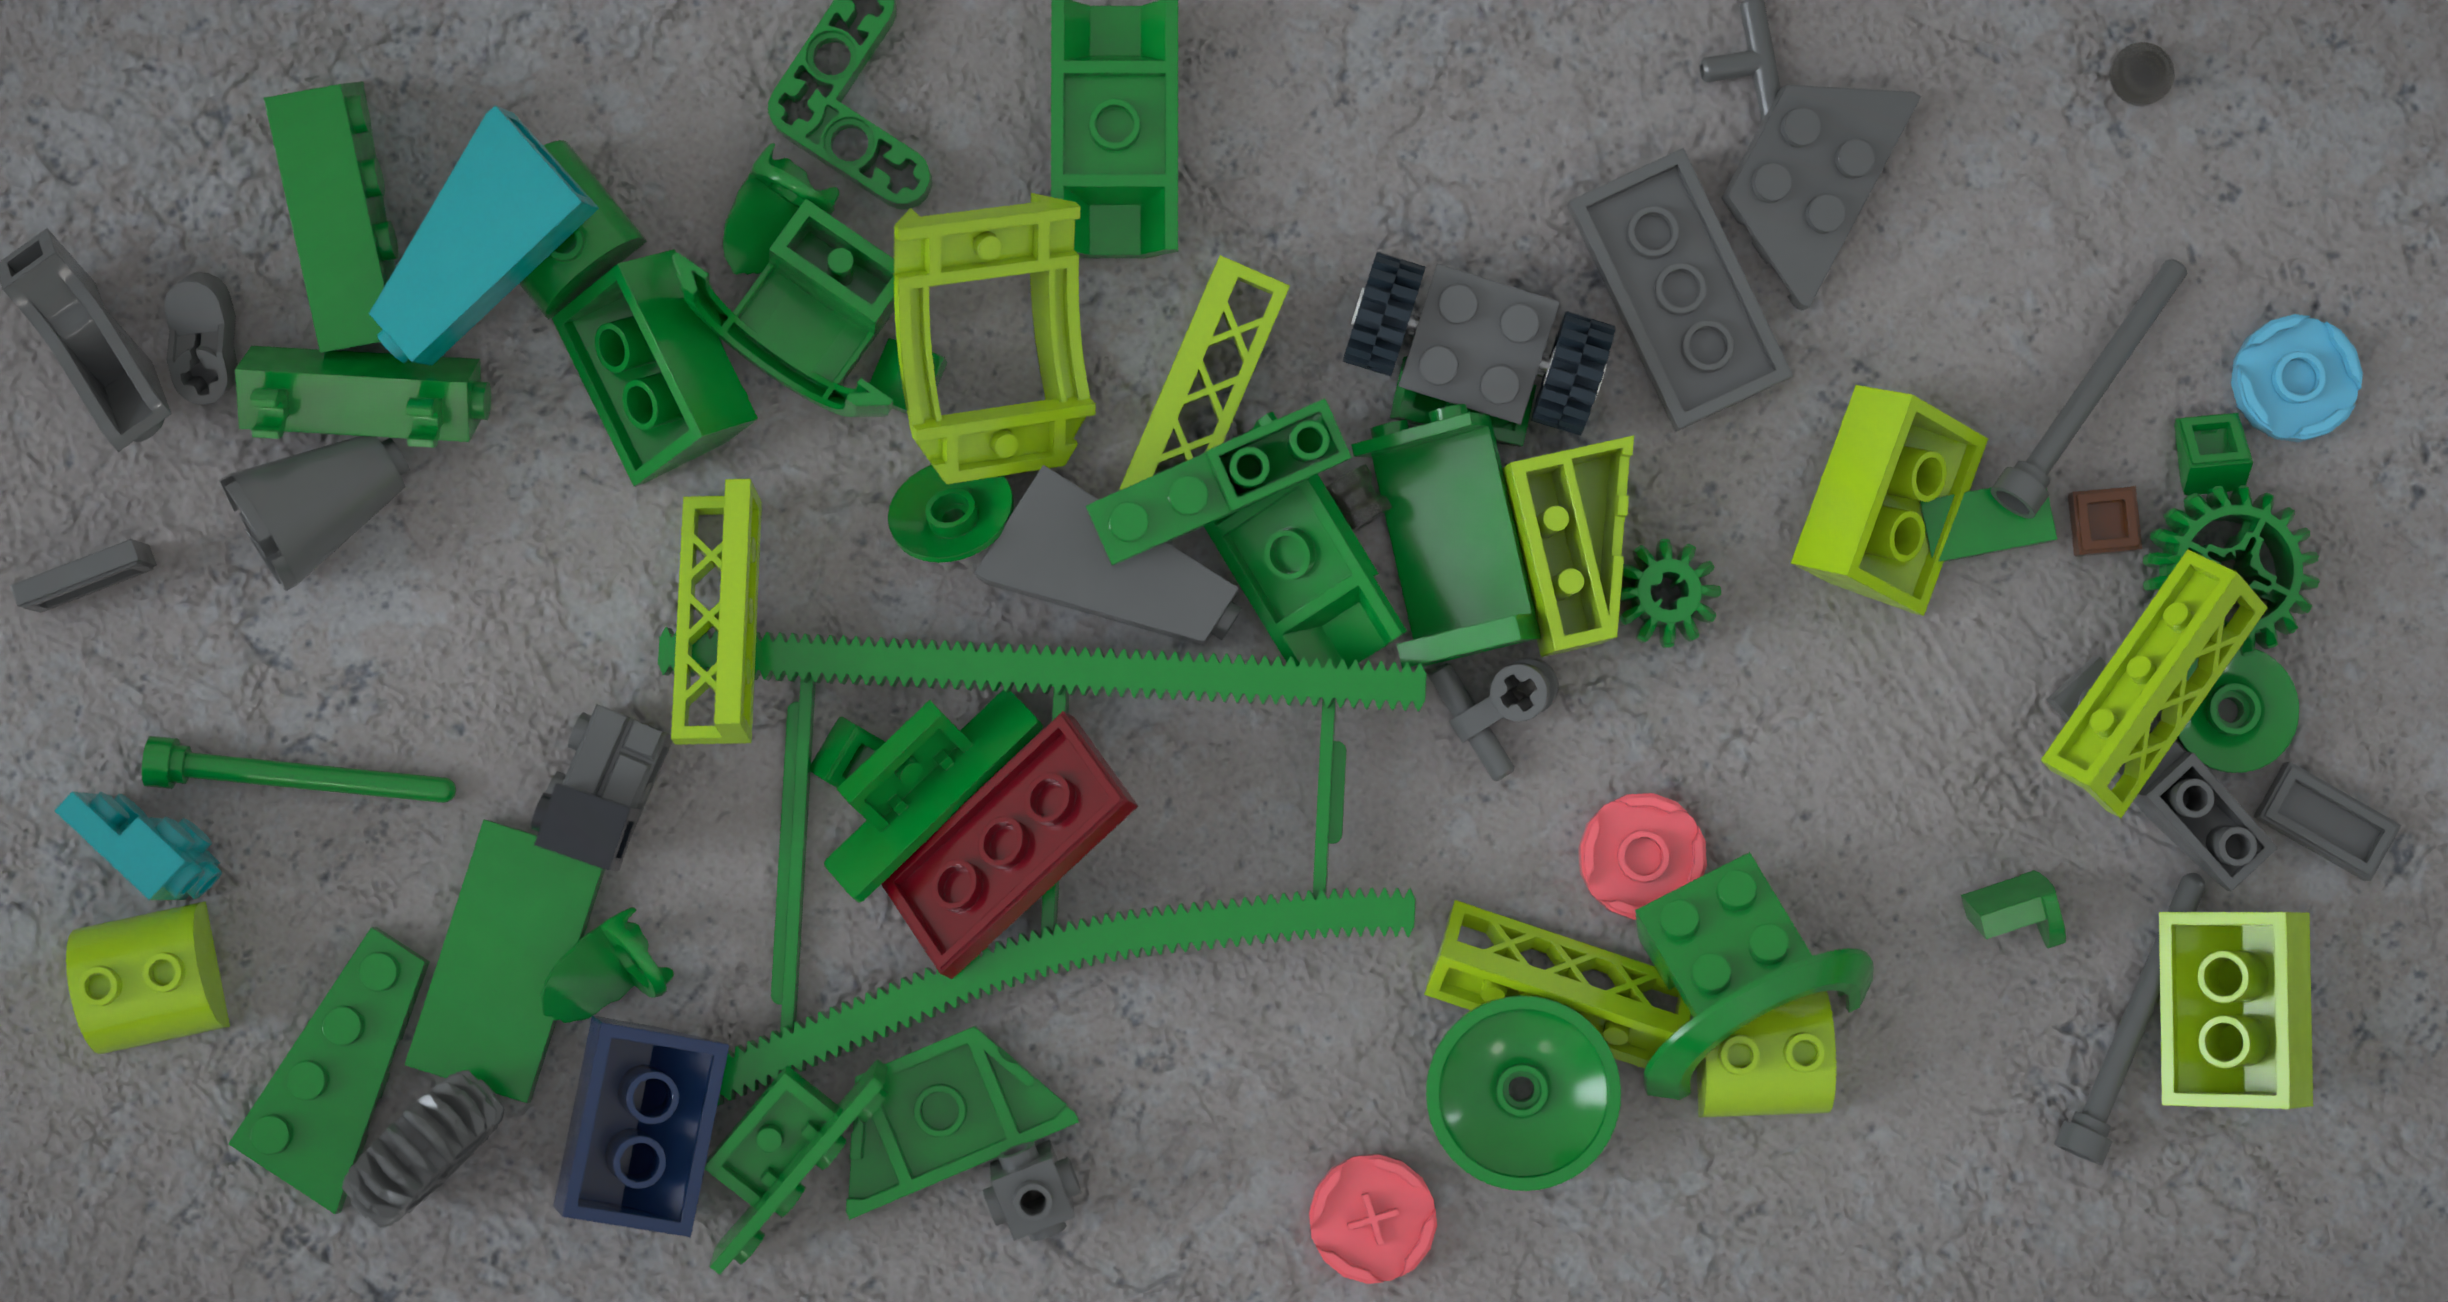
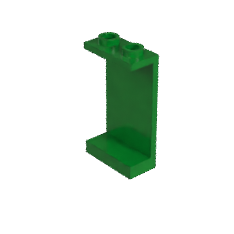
M1466 404L1452 405L1429 412L1431 423L1409 428L1407 420L1394 421L1370 428L1372 439L1351 444L1354 457L1372 458L1413 637V640L1396 644L1402 669L1406 662L1409 663L1411 668H1417L1419 663L1426 667L1541 639L1491 416L1468 412Z

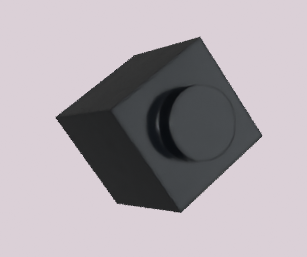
M556 783L553 793L544 792L536 806L531 829L539 831L534 845L608 871H619L640 809L566 784Z

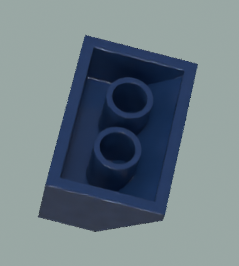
M592 1015L553 1205L562 1217L691 1237L729 1044L656 1026Z

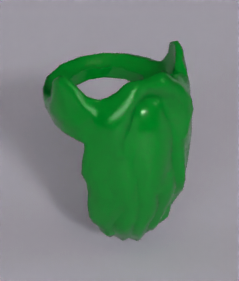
M774 143L769 144L752 165L748 177L737 192L725 221L722 240L723 256L733 274L736 275L741 273L746 275L762 273L769 263V248L805 199H808L829 215H832L835 210V203L840 195L837 187H830L821 191L814 189L810 184L806 171L793 163L789 158L773 159Z
M634 907L628 908L605 920L601 925L581 938L555 964L547 976L540 993L544 1016L552 1017L554 1020H561L563 1023L586 1020L608 1004L619 1001L634 986L651 998L659 997L666 993L667 984L673 979L674 971L669 967H658L648 953L649 944L639 925L628 921L629 917L636 912Z

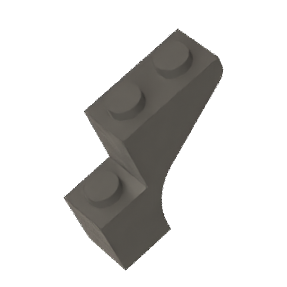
M48 228L1 260L0 284L2 290L45 340L107 440L119 452L133 441L142 442L152 437L162 427L164 419L172 413L152 361L104 308L97 285Z

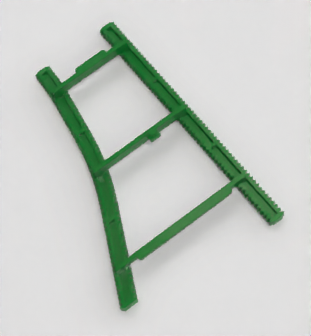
M665 627L661 636H659L658 665L662 675L669 676L675 668L676 632L674 634L672 628ZM708 630L692 645V658L706 672L717 662L718 632L716 630L713 635ZM756 632L754 680H757L760 674L767 681H770L773 674L777 681H783L785 675H787L788 680L791 682H795L798 675L800 677L799 702L791 703L787 709L771 999L774 1003L782 1005L780 1033L777 1030L771 1031L770 1039L765 1035L759 1036L758 1044L754 1040L747 1041V1049L742 1045L735 1046V1054L728 1050L717 1106L724 1104V1097L729 1101L735 1100L736 1092L740 1096L747 1095L748 1087L752 1091L759 1090V1083L764 1086L770 1085L771 1077L775 1080L787 1065L794 1071L795 1068L800 1072L805 1071L807 1063L812 1067L818 1065V1057L823 1062L829 1061L830 1052L835 1057H839L842 1054V1048L847 1052L853 1051L854 1043L858 1047H864L866 1038L871 1043L876 1042L877 1033L883 1038L888 1037L889 1028L895 1033L900 1032L901 1023L906 1028L912 1027L913 1018L918 1023L924 1022L925 1013L930 1018L936 1017V1008L942 1013L948 1012V1003L954 1008H959L960 998L968 1004L971 1003V994L977 1000L982 998V990L986 994L992 995L993 985L999 991H1003L1004 982L1011 988L1015 987L1016 978L1021 984L1026 983L1027 975L1034 981L1038 978V971L1044 977H1048L1050 968L1055 974H1059L1061 965L1066 971H1071L1073 962L1080 969L1083 968L1084 959L1089 966H1093L1096 957L1101 964L1106 963L1107 954L1113 962L1117 961L1119 952L1125 960L1129 959L1130 951L1133 952L1136 958H1139L1142 948L1148 956H1152L1154 947L1160 955H1163L1166 945L1173 954L1176 952L1178 944H1180L1184 952H1188L1191 942L1197 951H1200L1204 940L1210 950L1214 949L1217 939L1223 948L1227 947L1230 938L1236 947L1240 946L1242 937L1245 938L1248 945L1253 944L1255 936L1258 937L1261 944H1265L1268 934L1277 943L1281 932L1287 941H1291L1294 931L1299 939L1303 940L1306 930L1311 938L1315 939L1318 929L1323 937L1327 938L1331 928L1337 938L1342 927L1348 937L1351 936L1354 927L1360 937H1362L1366 927L1372 937L1375 935L1377 927L1380 928L1383 937L1387 935L1389 927L1392 928L1395 937H1398L1402 927L1407 937H1410L1413 928H1415L1416 898L1411 888L1408 889L1404 898L1399 888H1396L1392 897H1390L1386 888H1383L1379 897L1373 887L1370 889L1367 897H1365L1361 888H1358L1354 897L1349 888H1346L1342 898H1340L1336 888H1334L1328 899L1327 880L1329 844L1338 843L1342 839L1347 749L1342 742L1334 741L1336 701L1339 708H1343L1346 700L1349 699L1352 708L1355 709L1359 701L1362 700L1366 710H1368L1373 700L1378 710H1381L1384 703L1388 701L1392 711H1394L1398 702H1401L1405 712L1413 702L1417 712H1420L1426 702L1427 673L1422 663H1419L1415 672H1412L1408 662H1406L1402 671H1399L1394 661L1389 671H1387L1383 661H1380L1376 670H1374L1370 660H1368L1361 670L1357 660H1354L1350 669H1348L1344 659L1335 668L1331 658L1328 659L1324 668H1322L1318 658L1309 667L1306 658L1303 657L1297 667L1293 657H1290L1284 666L1279 656L1276 657L1271 665L1266 655H1264L1258 665L1254 655H1251L1245 664L1241 654H1238L1234 663H1232L1227 653L1221 663L1215 653H1212L1207 662L1202 652L1199 653L1194 662L1190 652H1187L1181 661L1178 652L1174 651L1168 660L1163 650H1161L1157 659H1155L1153 652L1148 650L1143 659L1138 649L1134 651L1131 658L1127 650L1122 649L1117 658L1114 649L1110 648L1106 656H1104L1102 649L1097 647L1092 656L1087 647H1084L1079 655L1076 647L1071 646L1066 655L1062 646H1058L1053 654L1049 645H1046L1041 653L1038 646L1033 644L1028 653L1023 644H1020L1015 652L1013 645L1010 643L1002 651L998 643H994L992 649L989 650L987 643L982 642L977 650L974 642L969 641L964 649L960 641H956L953 648H951L949 641L944 640L939 648L935 640H931L926 647L924 640L918 639L915 646H913L912 641L906 638L901 646L896 638H893L888 645L883 637H880L877 644H875L872 637H867L863 644L858 636H855L850 643L849 638L842 635L839 642H837L835 636L829 635L825 642L823 636L819 634L812 641L811 636L808 634H804L800 640L797 634L791 633L787 640L786 635L781 632L778 633L776 639L770 632H766L763 639L761 634ZM691 670V677H695L696 674ZM823 677H825L827 683L833 684L837 677L840 684H846L850 677L854 685H858L862 678L865 685L870 686L875 678L879 686H883L888 679L890 686L896 687L899 680H901L903 687L908 688L913 680L915 686L921 688L926 680L928 687L934 689L937 682H939L942 689H947L951 682L953 688L959 690L964 682L966 689L972 691L977 683L979 690L985 691L987 685L990 684L992 691L995 692L998 691L1001 684L1006 692H1010L1015 684L1019 693H1023L1028 685L1030 692L1033 694L1036 693L1039 686H1041L1044 694H1048L1053 686L1052 721L1062 711L1068 713L1069 695H1074L1078 687L1083 696H1086L1090 688H1092L1094 695L1099 697L1103 688L1107 696L1112 697L1117 688L1122 698L1126 696L1130 689L1135 699L1138 698L1141 690H1143L1147 699H1150L1153 692L1156 691L1160 700H1163L1167 691L1171 699L1176 700L1181 691L1186 701L1189 700L1194 692L1199 702H1201L1205 693H1207L1211 702H1214L1220 693L1224 703H1227L1229 697L1233 694L1238 704L1244 694L1250 704L1254 702L1258 695L1263 705L1266 704L1270 695L1275 705H1278L1284 696L1288 706H1291L1295 697H1297L1302 707L1309 697L1314 707H1317L1322 698L1313 893L1311 890H1308L1303 900L1300 893L1295 891L1292 902L1286 893H1282L1279 903L1273 894H1269L1266 904L1261 896L1257 895L1253 905L1248 897H1244L1241 906L1238 905L1234 898H1231L1228 908L1219 899L1215 909L1209 901H1205L1202 911L1196 902H1192L1189 912L1183 903L1179 904L1176 913L1171 905L1166 906L1164 914H1162L1158 906H1154L1151 916L1146 908H1142L1139 918L1135 911L1131 909L1128 912L1127 918L1124 917L1121 911H1118L1114 921L1109 913L1104 914L1102 923L1097 916H1092L1090 925L1084 918H1080L1078 928L1073 921H1068L1065 931L1060 923L1057 924L1058 881L1042 896L1041 932L1039 934L1036 930H1031L1030 940L1024 933L1019 934L1018 943L1013 937L1007 938L1006 946L1001 941H995L994 950L990 946L985 948L983 955L980 953L953 979L941 975L937 969L935 972L928 967L925 968L924 977L920 973L915 972L913 973L912 982L907 977L901 978V986L891 982L889 983V992L884 987H878L877 997L872 992H866L865 1001L859 996L854 997L853 1006L848 1001L842 1002L841 1011L836 1006L830 1007L829 1015L824 1011L818 1012V1020L813 1016L806 1017L805 1025L801 1021H796L816 683H820Z

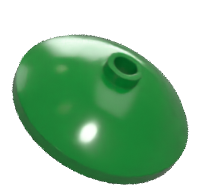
M1515 995L1497 998L1473 1008L1458 1019L1445 1033L1432 1056L1428 1069L1426 1102L1430 1122L1436 1137L1446 1153L1459 1167L1476 1179L1498 1188L1514 1191H1532L1550 1188L1572 1179L1591 1165L1601 1154L1614 1132L1619 1117L1621 1084L1618 1067L1607 1042L1585 1017L1558 1001L1532 995ZM1523 1076L1532 1081L1533 1090L1527 1098L1516 1099L1510 1095L1509 1085L1516 1077Z

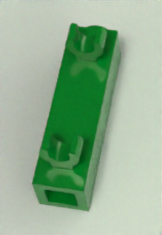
M251 346L235 368L239 429L252 430L253 438L280 439L284 432L406 438L410 447L435 448L439 440L470 442L480 421L488 420L491 410V386L489 382L481 381L480 359L441 357L433 365L411 362L410 359L403 363L390 353L338 350L320 353L319 349Z

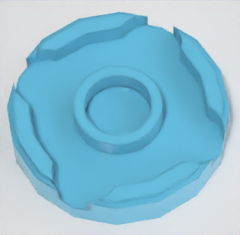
M2293 314L2265 323L2244 340L2233 361L2231 386L2237 407L2254 428L2273 439L2301 442L2326 435L2349 418L2355 407L2354 403L2357 400L2358 390L2362 386L2363 371L2356 348L2341 329L2328 322L2323 323L2318 319L2309 318L2310 316Z

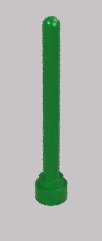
M149 736L142 758V782L145 787L173 789L176 783L186 784L189 778L439 803L451 801L456 794L455 783L445 777L192 753L190 746L180 745L178 738Z

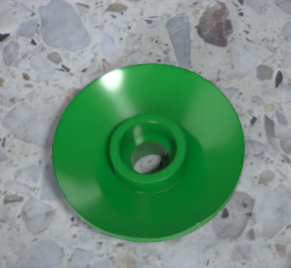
M929 465L909 477L895 493L888 511L889 529L896 544L905 553L914 558L937 563L962 560L983 551L1000 537L1006 522L1013 513V493L1005 476L946 484L934 467Z
M2239 648L2177 738L2187 752H2193L2205 766L2226 773H2244L2260 769L2276 760L2287 749L2295 735L2300 710L2295 685L2281 664L2268 654L2254 648L2252 655L2242 656ZM2199 657L2196 658L2189 668L2186 681L2189 680L2196 670ZM2225 698L2232 700L2238 708L2237 717L2232 722L2224 721L2218 712L2219 704Z

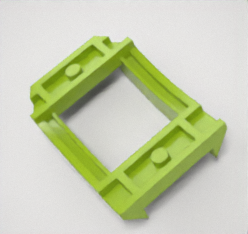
M1031 193V203L919 216L910 208L894 225L895 326L901 379L911 434L946 484L1040 470L1043 465L1048 468L1065 466L1078 445V442L1074 439L1076 433L1087 416L1096 414V403L1090 397L1081 338L1079 254L1074 250L1075 219H1080V206L1076 202ZM1030 273L1033 327L1045 400L941 415L932 356L929 287Z

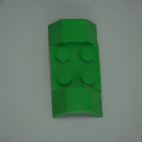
M1051 0V197L1073 201L1080 206V219H1075L1074 250L1079 254L1080 258H1151L1178 252V0H1158L1142 6H1090L1073 0Z
M1274 412L1267 413L1258 419L1254 427L1248 432L1277 420ZM1318 474L1204 526L1286 663L1290 657H1293L1298 667L1302 658L1305 657L1309 667H1311L1314 660L1318 658L1322 668H1324L1328 659L1331 658L1335 668H1337L1340 661L1344 659L1348 669H1350L1354 660H1357L1358 664L1407 632L1374 576L1379 574Z

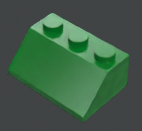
M675 249L616 264L551 318L634 487L642 485L724 445L758 420L748 395L721 344L720 338L701 321L684 298L673 265L672 256L676 252Z

